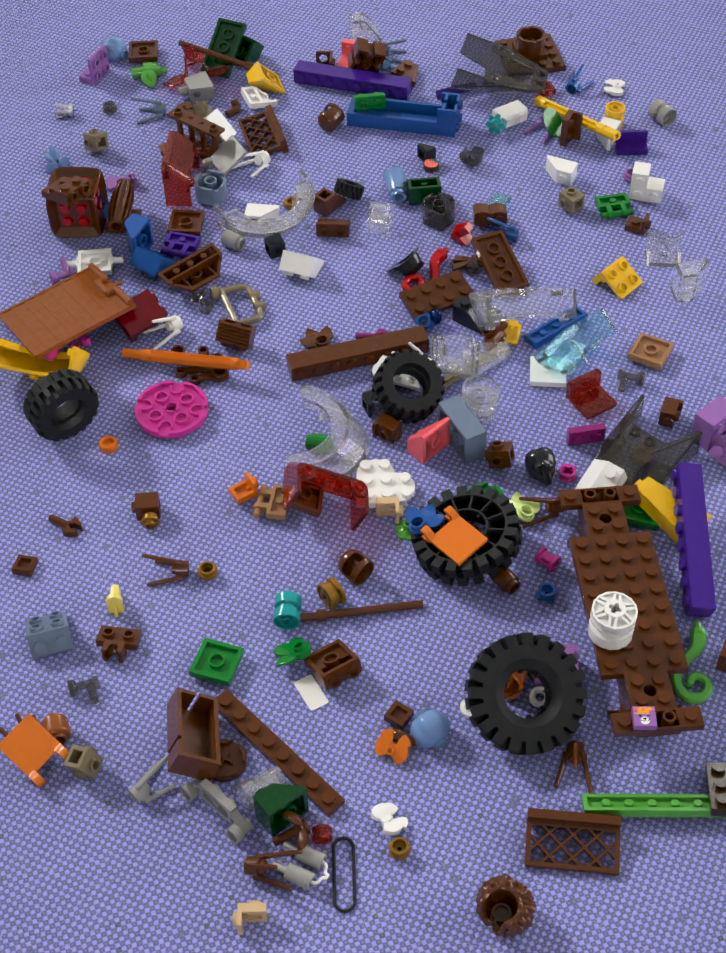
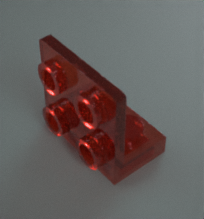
M598 368L567 382L566 398L587 420L617 406V402L600 386L602 372Z

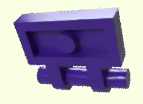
M169 231L164 240V245L167 248L161 247L160 253L166 254L168 257L177 256L180 259H184L193 254L189 251L196 252L201 243V236Z

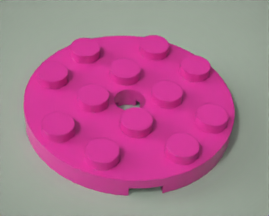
M174 380L159 382L144 390L137 399L134 412L136 421L143 431L151 436L170 439L182 438L200 428L207 418L209 407L205 393L198 386L186 381L184 383H174Z

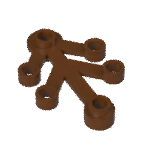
M175 345L171 348V351L185 353V348L182 345ZM200 346L198 354L209 355L208 347ZM214 353V354H213V355H215V356H222L221 353ZM191 366L178 367L175 370L176 377L180 379L185 378L190 373L207 372L206 374L190 375V383L196 386L205 380L224 382L229 378L227 369Z

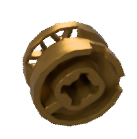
M334 577L326 579L325 583L321 582L317 585L318 595L321 600L326 602L324 605L328 609H334L337 607V604H342L346 601L345 592Z

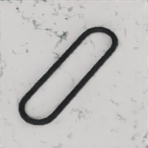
M344 836L337 838L332 845L333 905L341 913L352 911L357 901L355 845L352 839ZM341 840H347L352 847L353 904L348 909L339 908L336 902L335 847L337 842Z

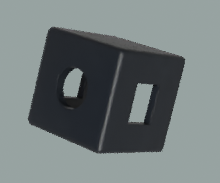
M280 233L264 237L265 250L270 259L281 257L283 250H286Z

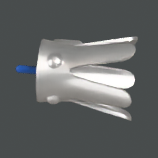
M55 103V106L67 108L56 111V115H64L56 119L74 116V111H78L73 109V104L63 105Z

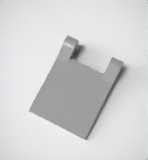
M231 135L211 157L203 159L201 164L207 170H213L215 165L226 177L248 152Z

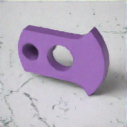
M129 173L123 177L110 175L106 180L107 190L112 192L118 181L124 178L132 181L135 189L138 185L136 173H132L133 176Z

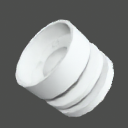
M616 591L605 592L597 596L592 604L588 624V634L593 643L607 650H619L631 642L638 615L637 605L632 598Z

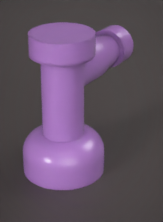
M66 257L59 259L63 272H49L52 285L58 283L61 279L75 274L73 268L69 269Z

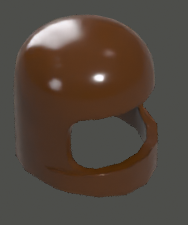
M328 103L324 111L318 116L319 126L325 131L331 132L344 121V112L336 104Z
M350 549L340 557L338 569L353 585H360L372 574L374 563L359 550Z

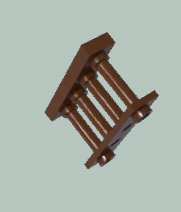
M178 106L167 114L169 118L176 120L180 138L186 136L190 142V145L188 144L189 147L184 151L200 159L211 157L219 149L218 136L225 131V128ZM183 124L188 126L189 136L184 134ZM195 130L200 132L201 141L195 138ZM206 135L211 137L212 146L207 145Z

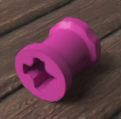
M542 547L537 552L534 560L536 563H541L547 567L548 571L552 573L559 566L561 557L554 556L548 552L546 547Z

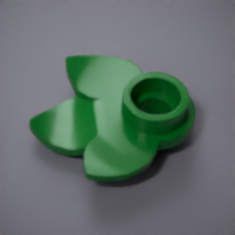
M293 638L289 643L278 645L273 650L275 655L280 656L275 665L278 667L290 664L295 660L306 659L311 654L310 644L304 642L302 638Z

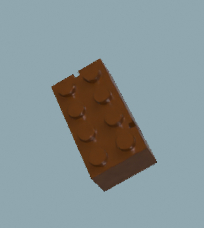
M177 687L167 704L168 772L200 780L206 778L211 781L221 765L218 698L199 693L190 710H187L196 696V692Z

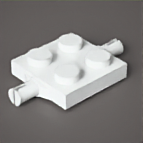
M104 248L80 250L76 260L66 262L69 268L77 267V273L88 268V265L93 263L105 275H112L113 265L124 263L123 256L113 257L112 249Z

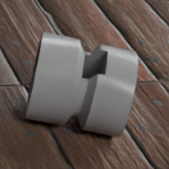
M657 99L650 105L648 115L657 120L662 126L668 127L675 121L677 110L662 99Z

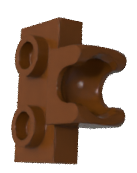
M101 625L96 638V646L102 647L103 660L108 661L112 655H118L119 663H123L127 649H138L142 638V630Z

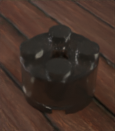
M438 192V195H433V193L427 195L423 199L422 205L423 224L436 228L438 231H444L446 227L452 225L455 220L454 198L442 192Z

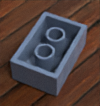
M458 395L439 402L438 421L446 417L450 418L449 444L466 465L485 457L487 429L484 425L480 424L475 413L469 410L467 403L462 401Z

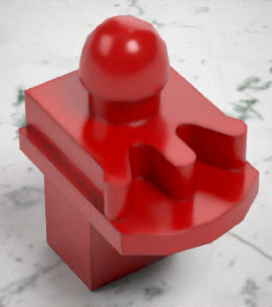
M469 221L462 224L459 223L452 231L451 239L456 240L460 246L470 244L472 239L470 232L474 226Z

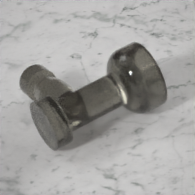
M619 369L617 379L620 380V385L618 386V391H625L628 380L635 381L638 386H643L645 372L640 371L637 374H633Z
M97 675L92 676V679L77 683L75 680H68L67 685L70 697L77 696L78 691L87 689L90 703L97 704L99 699L96 688H100Z

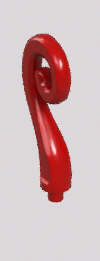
M438 248L431 255L429 261L430 280L440 277L439 267L448 257V248ZM420 274L407 275L402 281V290L412 288L409 285L412 281H417V285L425 283V278Z

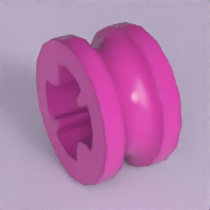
M571 464L562 465L559 469V479L565 483L573 482L577 472L575 466Z

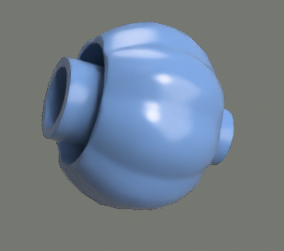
M112 36L101 43V46L106 45L108 62H118L123 58L125 59L128 55L125 42L120 37Z
M425 708L413 716L414 721L411 723L410 734L415 739L417 746L421 748L435 747L438 750L447 744L445 739L450 732V721L445 713Z

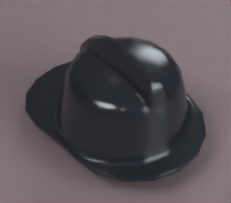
M419 247L413 250L406 258L387 269L386 272L395 268L403 275L415 274L424 265V262L417 253Z

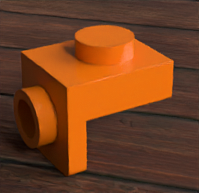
M248 471L244 473L245 480L228 488L229 494L238 505L256 497L258 492L257 487H259V483L256 477H252Z

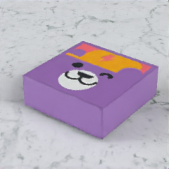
M632 706L633 730L657 729L655 706Z

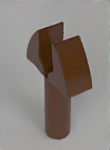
M53 514L48 518L49 522L64 528L62 532L65 537L78 536L77 530L71 528H78L83 531L81 522L75 516L71 521H66Z

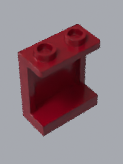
M149 289L131 298L136 303V308L115 318L131 343L138 340L137 335L158 324L152 323V320L168 316L166 309L158 304L157 296L154 293L151 294Z

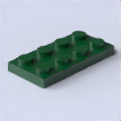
M219 18L208 49L236 59L247 25ZM206 55L201 72L206 71L207 74L229 79L234 64Z

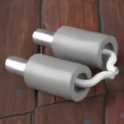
M287 841L284 842L282 847L287 851L298 850V846ZM308 845L302 849L303 853L295 855L294 859L319 871L325 866V876H321L317 881H315V873L296 864L289 863L286 866L276 860L273 861L272 865L278 866L276 870L284 874L283 879L308 891L313 885L319 884L322 880H327L330 876L327 873V854Z

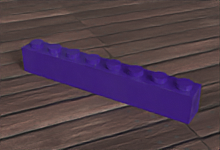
M299 60L293 69L295 83L363 94L383 92L387 98L406 101L412 91V78L302 60Z
M678 462L676 467L672 469L670 477L674 485L672 497L675 498L674 516L677 519L675 532L678 534L677 551L680 552L678 567L682 574L680 580V588L683 589L682 607L685 608V616L709 618L716 610L702 464Z

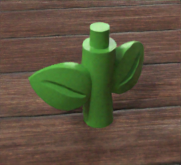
M144 62L142 67L131 69L132 78H141V81L150 88L155 86L157 76L168 73L167 67L161 68V66L153 62Z

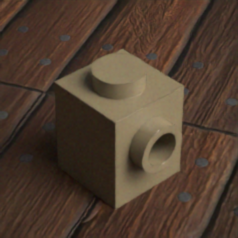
M198 101V104H193V114L205 118L212 112V105H208L207 101Z

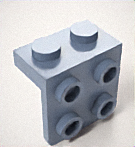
M54 611L48 616H34L25 622L26 637L32 659L74 648L66 612Z

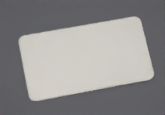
M312 675L294 682L295 687L311 711L329 702Z

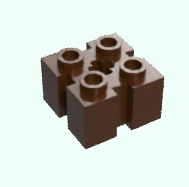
M357 37L353 45L354 51L351 50L348 57V68L379 73L380 64H383L386 58L385 43L377 41L369 43L368 39Z

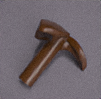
M284 812L282 815L294 826L273 837V844L278 846L297 836L298 850L304 849L310 839L308 834H311L308 823L294 812Z

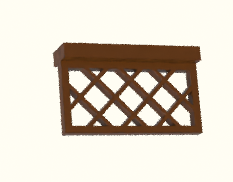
M271 104L265 106L266 111L238 120L250 153L255 152L256 149L267 151L269 154L282 150L283 154L289 152L285 136ZM267 135H272L270 139L266 138Z
M528 808L525 867L619 876L621 816ZM531 827H541L547 834L537 841L531 834ZM557 829H564L570 835L562 843L553 835ZM581 831H588L593 837L586 845L576 836ZM604 833L615 834V842L609 847L600 839ZM548 837L558 845L550 853L541 845ZM571 839L581 847L573 856L564 847ZM595 841L605 850L597 858L587 849ZM536 847L546 856L541 861H530V852ZM560 849L569 858L564 864L557 863L552 858ZM583 851L593 860L587 866L580 865L575 859ZM608 853L614 860V868H605L599 860Z

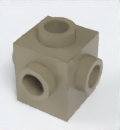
M90 129L88 133L83 134L86 150L97 153L109 148L106 132Z
M570 186L559 192L558 205L570 214H574L584 207L585 195Z
M72 744L63 765L72 770V775L79 779L85 780L86 777L95 779L104 758L98 755V750L91 746L85 745V747Z

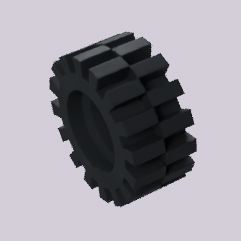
M337 178L333 191L349 199L361 200L365 187L348 179Z

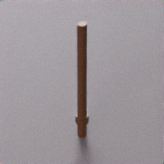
M182 40L178 44L181 47L243 67L247 71L253 66L252 62H244Z
M423 600L329 611L319 609L316 612L302 613L300 618L301 622L314 620L324 622L326 619L419 609L424 606Z

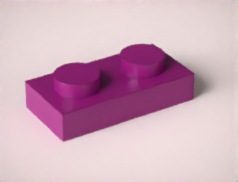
M600 423L567 428V445L572 446L604 441L606 433L605 424Z

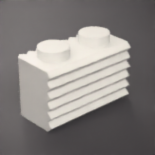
M519 100L493 109L492 115L495 117L496 114H500V119L504 118L506 121L503 125L508 128L514 126V124H519V122L526 121L528 108Z

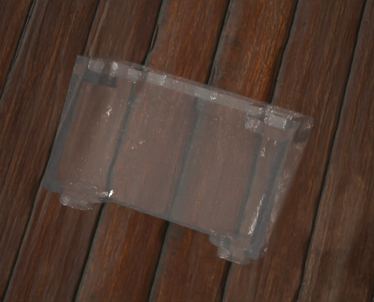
M467 334L432 335L430 358L437 363L435 366L437 368L440 367L444 374L474 379L506 360L510 354L511 342H477L474 336Z

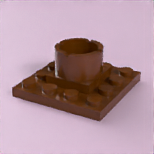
M525 26L517 31L514 38L494 41V47L509 78L566 71V65L550 33H545L540 27Z

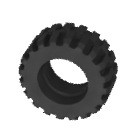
M408 349L402 350L401 353L399 351L394 352L381 363L372 380L371 389L372 392H375L373 399L375 402L378 401V409H383L385 414L392 416L398 421L403 420L404 424H409L411 420L412 423H417L421 419L425 420L437 408L445 393V386H443L445 378L444 376L441 377V368H437L435 366L437 363L433 359H428V355L425 353L421 355L419 351L413 350L409 352ZM399 374H407L414 377L422 386L423 397L416 400L403 397L396 390L393 377Z
M59 369L58 372H49V375L39 378L40 380L32 385V389L28 390L27 398L24 399L23 412L38 435L44 439L60 441V439H69L70 436L74 437L81 430H85L86 426L93 421V416L97 414L99 406L98 394L87 379L78 371Z

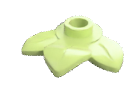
M515 492L509 502L513 503L520 521L531 522L535 514L540 511V503L521 501L519 497L522 496Z

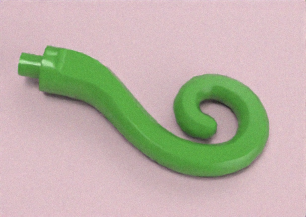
M700 622L693 623V628L689 631L690 644L684 652L688 666L703 652L706 645V629L702 627ZM692 672L685 679V684L688 688H691L694 682L702 683L703 690L698 693L686 690L682 683L683 673L671 674L672 689L676 696L685 703L696 705L710 698L713 684L706 674Z

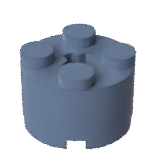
M206 170L207 173L204 174L202 172L198 173L194 179L197 202L199 204L219 207L228 196L226 177L217 170Z

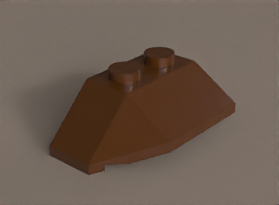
M211 243L158 273V276L168 286L193 293L220 277L222 252Z

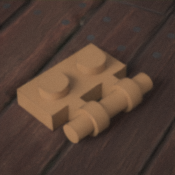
M266 484L261 485L256 495L258 498L257 502L253 506L254 518L259 519L261 514L266 512L267 519L286 521L289 507L282 505L284 496L281 493L282 485L274 484L272 490L268 489Z

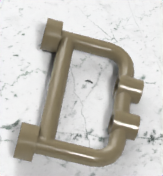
M237 284L219 289L217 286L209 287L212 300L221 298L230 320L251 325L263 319L266 306L264 301H258L261 299L259 290L253 291L247 284ZM246 291L257 316L238 320L226 294Z

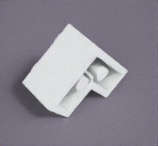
M215 109L204 118L225 128V131L218 136L219 148L231 135L234 136L237 133L218 109ZM195 130V135L200 140V132Z
M635 161L629 199L661 204L665 179L649 177L651 164Z

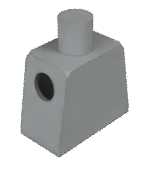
M206 71L186 77L184 79L185 86L178 87L179 96L188 95L192 102L215 99L214 86Z

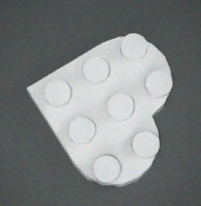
M388 459L361 461L357 469L359 509L376 508V498L399 497V505L407 504V501L415 495V484L411 475L407 472H394Z

